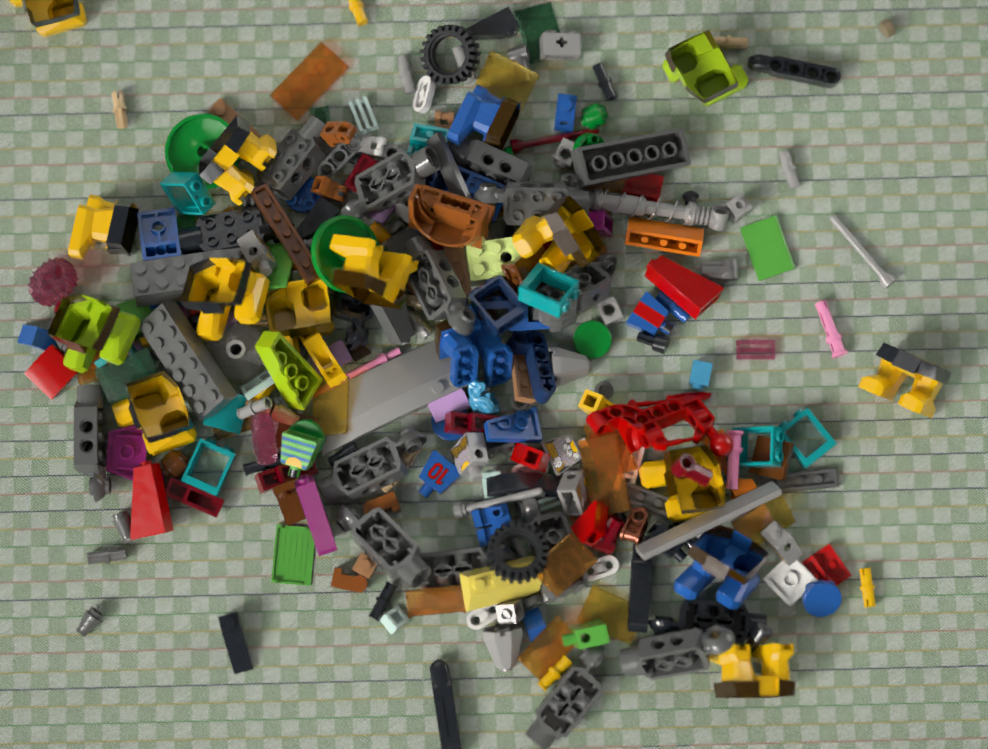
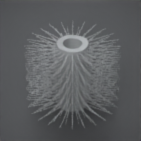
M232 324V326L224 330L226 335L223 334L229 341L228 343L219 340L217 341L218 343L211 341L213 344L215 343L213 348L216 349L211 350L213 351L211 355L217 360L219 368L225 374L227 372L232 378L231 374H233L238 382L239 380L243 382V380H246L244 378L246 376L252 378L250 374L256 377L252 369L255 372L256 370L248 362L249 360L253 363L257 362L263 366L265 365L260 362L262 359L255 348L256 342L259 340L258 336L254 333L255 331H248L244 328L243 324L241 326L239 324L237 326ZM242 349L241 353L236 355V352Z

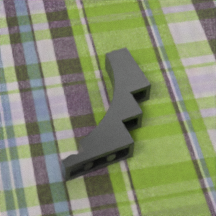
M408 225L380 245L384 246L382 251L407 254L404 249L405 243L411 238L418 236L414 228H410ZM406 302L402 309L370 305L392 345L400 344L402 346L411 341L410 337L415 335L408 316Z

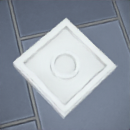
M798 559L790 566L782 560L763 578L789 607L803 595L805 586L808 583L818 581Z

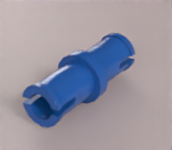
M662 291L656 296L655 299L669 311V314L672 313L683 323H686L691 317Z

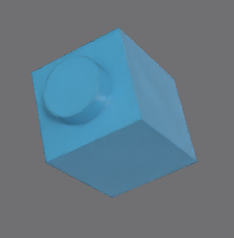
M694 360L688 385H692V388L696 390L707 388L713 363Z

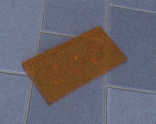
M320 42L270 94V97L298 122L347 71L349 66L324 43Z
M617 434L578 441L590 504L594 500L607 504L609 507L608 514L630 511L631 506Z

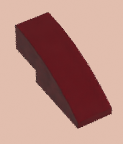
M451 411L445 414L444 433L465 435L466 432L483 433L486 436L484 423L501 416Z
M315 461L308 470L301 469L300 477L319 473ZM282 464L257 473L254 478L260 494L272 491L273 487L297 479L288 475L290 466Z
M170 477L165 488L168 498L216 518L225 501Z

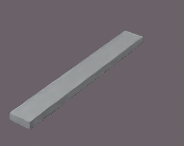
M773 481L766 483L725 503L723 508L710 510L636 545V551L644 560H647L782 495L781 489Z

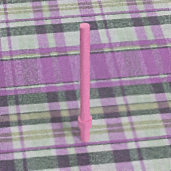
M399 347L385 354L383 352L377 355L378 358L346 373L347 378L341 384L402 354ZM327 383L319 387L313 395L312 399L334 389L337 386H333L332 388H330V386Z

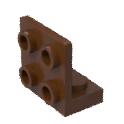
M297 479L272 488L288 526L306 519L294 481H297Z

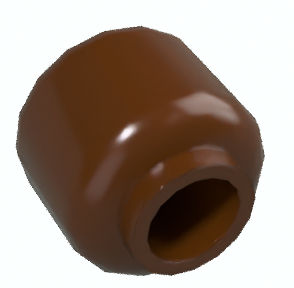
M172 449L161 459L160 463L163 466L161 471L167 477L172 475L178 478L186 471L189 458L179 449L177 451Z

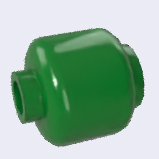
M595 102L584 107L581 111L582 116L579 117L584 127L587 126L590 130H595L607 123L609 115L603 104L600 105Z

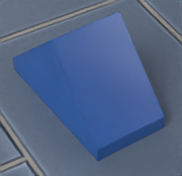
M23 324L17 343L43 351L51 344L55 347L57 346L56 341L47 334L48 330Z
M539 607L526 611L525 617L522 620L533 650L552 644Z

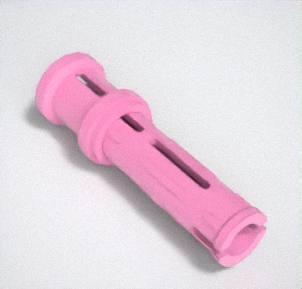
M823 300L816 303V309L826 332V343L829 344L832 351V359L848 354V350H845L842 342L843 337L836 329L827 301Z
M727 430L726 434L733 440V449L728 454L726 489L738 490L740 453L743 451L741 439L744 431Z

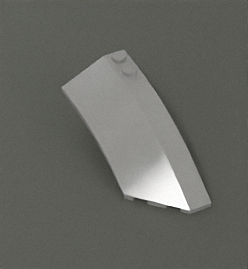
M435 341L335 387L320 424L326 436V442L321 450L322 455L324 456L338 450L353 441L356 442L393 422L428 407L429 403L461 388L465 390L467 385L455 387L450 380L451 358L439 360Z

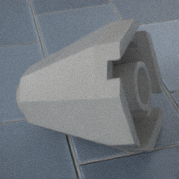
M558 347L548 348L556 387L585 377L591 371V362L585 355Z
M498 624L483 628L484 642L496 668L501 669L503 672L513 670L512 667L517 665L523 636L521 624H504L503 627H499Z

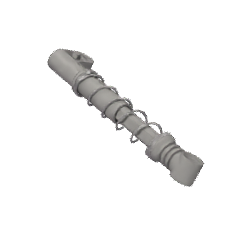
M563 174L560 182H566L570 191H589V209L592 211H609L612 215L623 213L628 214L629 217L645 215L647 220L656 215L662 216L665 223L671 218H676L680 220L682 225L688 226L697 223L699 225L703 223L706 226L708 223V227L716 231H724L727 227L730 210L722 205H714L710 209L709 207L704 209V206L700 208L695 202H688L686 206H680L679 200L676 201L675 205L662 203L661 197L657 202L646 201L643 194L641 197L627 195L626 192L623 194L611 193L608 189L605 192L600 188L594 190L579 189L576 175Z

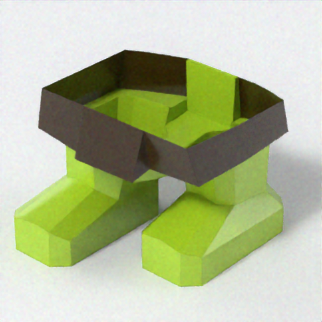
M709 30L670 47L665 53L666 59L663 62L662 70L664 69L668 81L672 83L681 81L685 90L703 102L704 106L710 107L746 89L749 79L744 69L740 65L730 66Z
M74 295L62 299L47 334L54 340L67 346L68 349L63 360L64 366L76 372L84 373L89 369L97 350H100L99 357L106 362L118 366L124 363L141 326L140 319L135 315L120 312L121 308L85 295Z

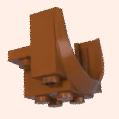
M415 184L408 198L410 228L419 230L425 237L440 245L460 248L472 246L482 249L488 236V225L494 215L495 206L420 184Z

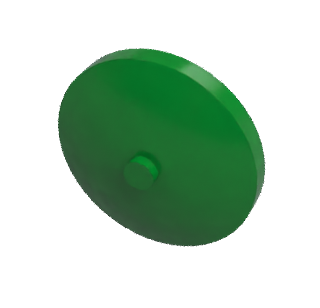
M210 114L192 115L177 123L169 133L165 144V160L170 172H197L199 174V161L229 124L223 119ZM240 157L233 163L237 168L240 164ZM201 178L208 190L220 187L214 182L209 184Z
M341 215L330 218L319 226L312 240L311 258L319 278L331 289L346 293L332 284L334 269L343 270L346 258L330 249L332 236L337 234L368 238L376 241L375 246H379L374 232L365 222L353 216Z

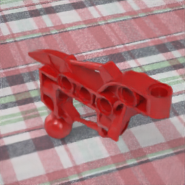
M680 393L667 395L666 400L636 402L634 399H631L627 404H614L594 411L586 418V423L596 435L619 430L631 454L637 452L641 447L645 449L653 447L655 450L666 451L667 447L692 441L694 444H698L706 436L710 439L709 448L711 452L718 457L727 456L733 449L732 438L726 433L717 432L714 428L716 418L702 402L711 398V393ZM648 406H651V407L646 408V409H644V410H642L641 408H639V407H648ZM683 420L688 422L695 430L693 437L670 441L667 440L662 429Z

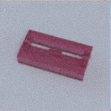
M736 340V360H775V340ZM740 345H770V348H740ZM740 353H771V355H740Z

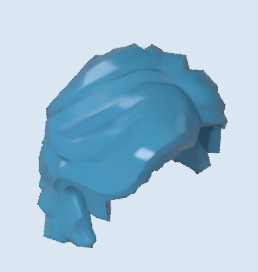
M477 376L476 380L467 384L469 405L475 413L495 415V413L500 412V402L495 398V392L486 393L490 388L486 381H479V376Z

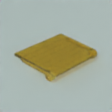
M490 51L475 86L478 84L486 88L490 94L500 99L510 97L521 102L520 109L523 110L540 75L494 51Z
M346 376L347 378L341 384L332 388L323 378L313 395V421L322 428L324 435L348 434L349 376Z
M782 494L753 508L731 524L736 531L760 545L764 542L761 532L773 521H776L785 529L795 523L796 520Z
M592 585L577 622L582 624L600 619L606 623L609 636L629 645L636 633L627 632L629 600Z

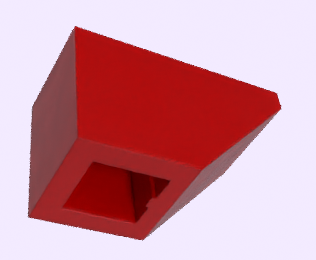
M516 443L510 460L545 473L551 454Z
M594 500L570 527L581 543L594 547L606 534L609 508L607 504Z

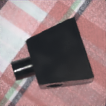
M656 521L645 533L644 537L651 539L670 529L664 523ZM683 542L661 552L668 558L674 557L679 563L687 557V554L681 549L684 545Z

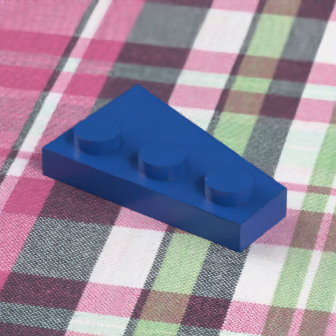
M536 406L531 407L529 410L517 411L509 416L497 417L484 423L487 442L541 443L543 440Z

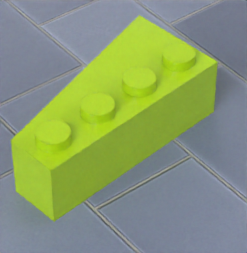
M264 331L255 345L258 354L288 408L305 410L323 379L280 332Z

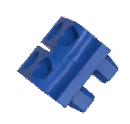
M507 503L471 511L475 528H479V530H476L479 545L482 548L488 547L490 536L494 535V531L497 528L500 530L501 525L505 524L508 526L509 522H512Z

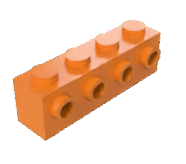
M629 217L625 245L700 257L704 229Z

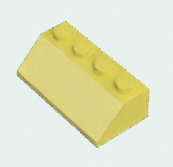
M530 555L506 561L505 563L512 567L521 568L532 563L535 557ZM490 566L459 573L467 612L538 594L543 580L541 573V575L538 574L535 580L531 578V581L528 583L523 580L522 584H518V581L514 580V584H511L509 579L503 581L501 580V575L498 577L494 575L495 570L491 571Z

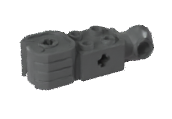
M599 254L582 268L576 264L566 270L563 274L579 280V297L571 302L569 310L566 313L564 312L560 318L533 307V320H539L542 324L549 326L551 332H561L576 322L577 310L583 313L609 297L610 277L613 275L617 265L616 256L610 254L602 256ZM548 284L535 290V292L558 302L566 294V292Z
M535 497L515 502L517 516L520 519L524 518L527 523H530V528H533V526L537 527V532L541 531L543 538L546 537L549 547L546 567L542 572L543 580L541 583L544 595L552 601H556L559 597H566L571 593L576 595L586 585L588 574L582 559L575 553L578 548L564 513L554 512L540 515V505ZM527 541L532 556L536 557L533 545Z

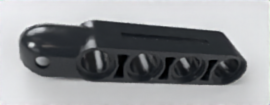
M757 54L749 57L747 62L748 68L753 71L766 73L775 78L824 88H834L841 78L840 71L837 68L781 56L772 57ZM777 63L780 69L774 70L771 64ZM796 67L799 73L793 74L789 68ZM815 71L817 73V77H810L808 72ZM827 75H833L836 80L829 81Z
M644 537L642 543L649 539ZM633 543L627 632L647 633L652 557L644 560L637 553L636 545Z
M437 659L430 665V676L441 749H462L449 666L446 661Z

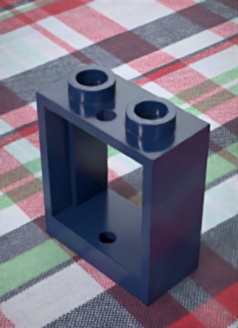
M501 275L491 277L486 281L485 285L480 288L476 287L470 292L469 304L496 337L528 317V307L524 302L518 300V295ZM499 289L515 309L494 322L479 302Z

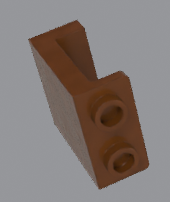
M543 245L534 255L526 259L519 255L515 260L504 262L501 265L510 287L517 295L519 294V286L537 263H539V259L544 254L545 249ZM541 282L537 289L545 285L546 283Z

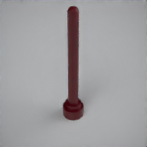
M584 129L526 141L512 139L510 140V146L514 155L524 151L525 148L561 142L563 137L572 140L577 139L584 133L599 134L600 129Z

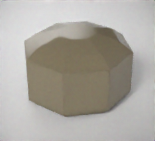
M884 19L879 23V29L886 38L889 39L895 35L896 30L890 20Z

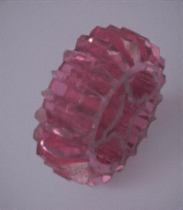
M56 257L54 260L49 258L48 262L43 261L40 267L37 266L38 269L32 272L33 276L29 278L28 291L33 299L40 305L51 307L52 305L57 306L58 302H61L64 297L74 293L73 288L77 286L78 273L70 262Z
M258 413L251 418L254 454L259 465H271V463L276 462L278 456L274 424L268 413Z

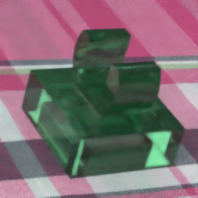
M328 106L310 108V114L321 120L324 124L327 121H331Z

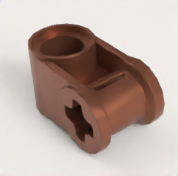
M636 507L631 511L621 530V541L627 540L635 543V545L642 543L649 527L648 514L644 508Z

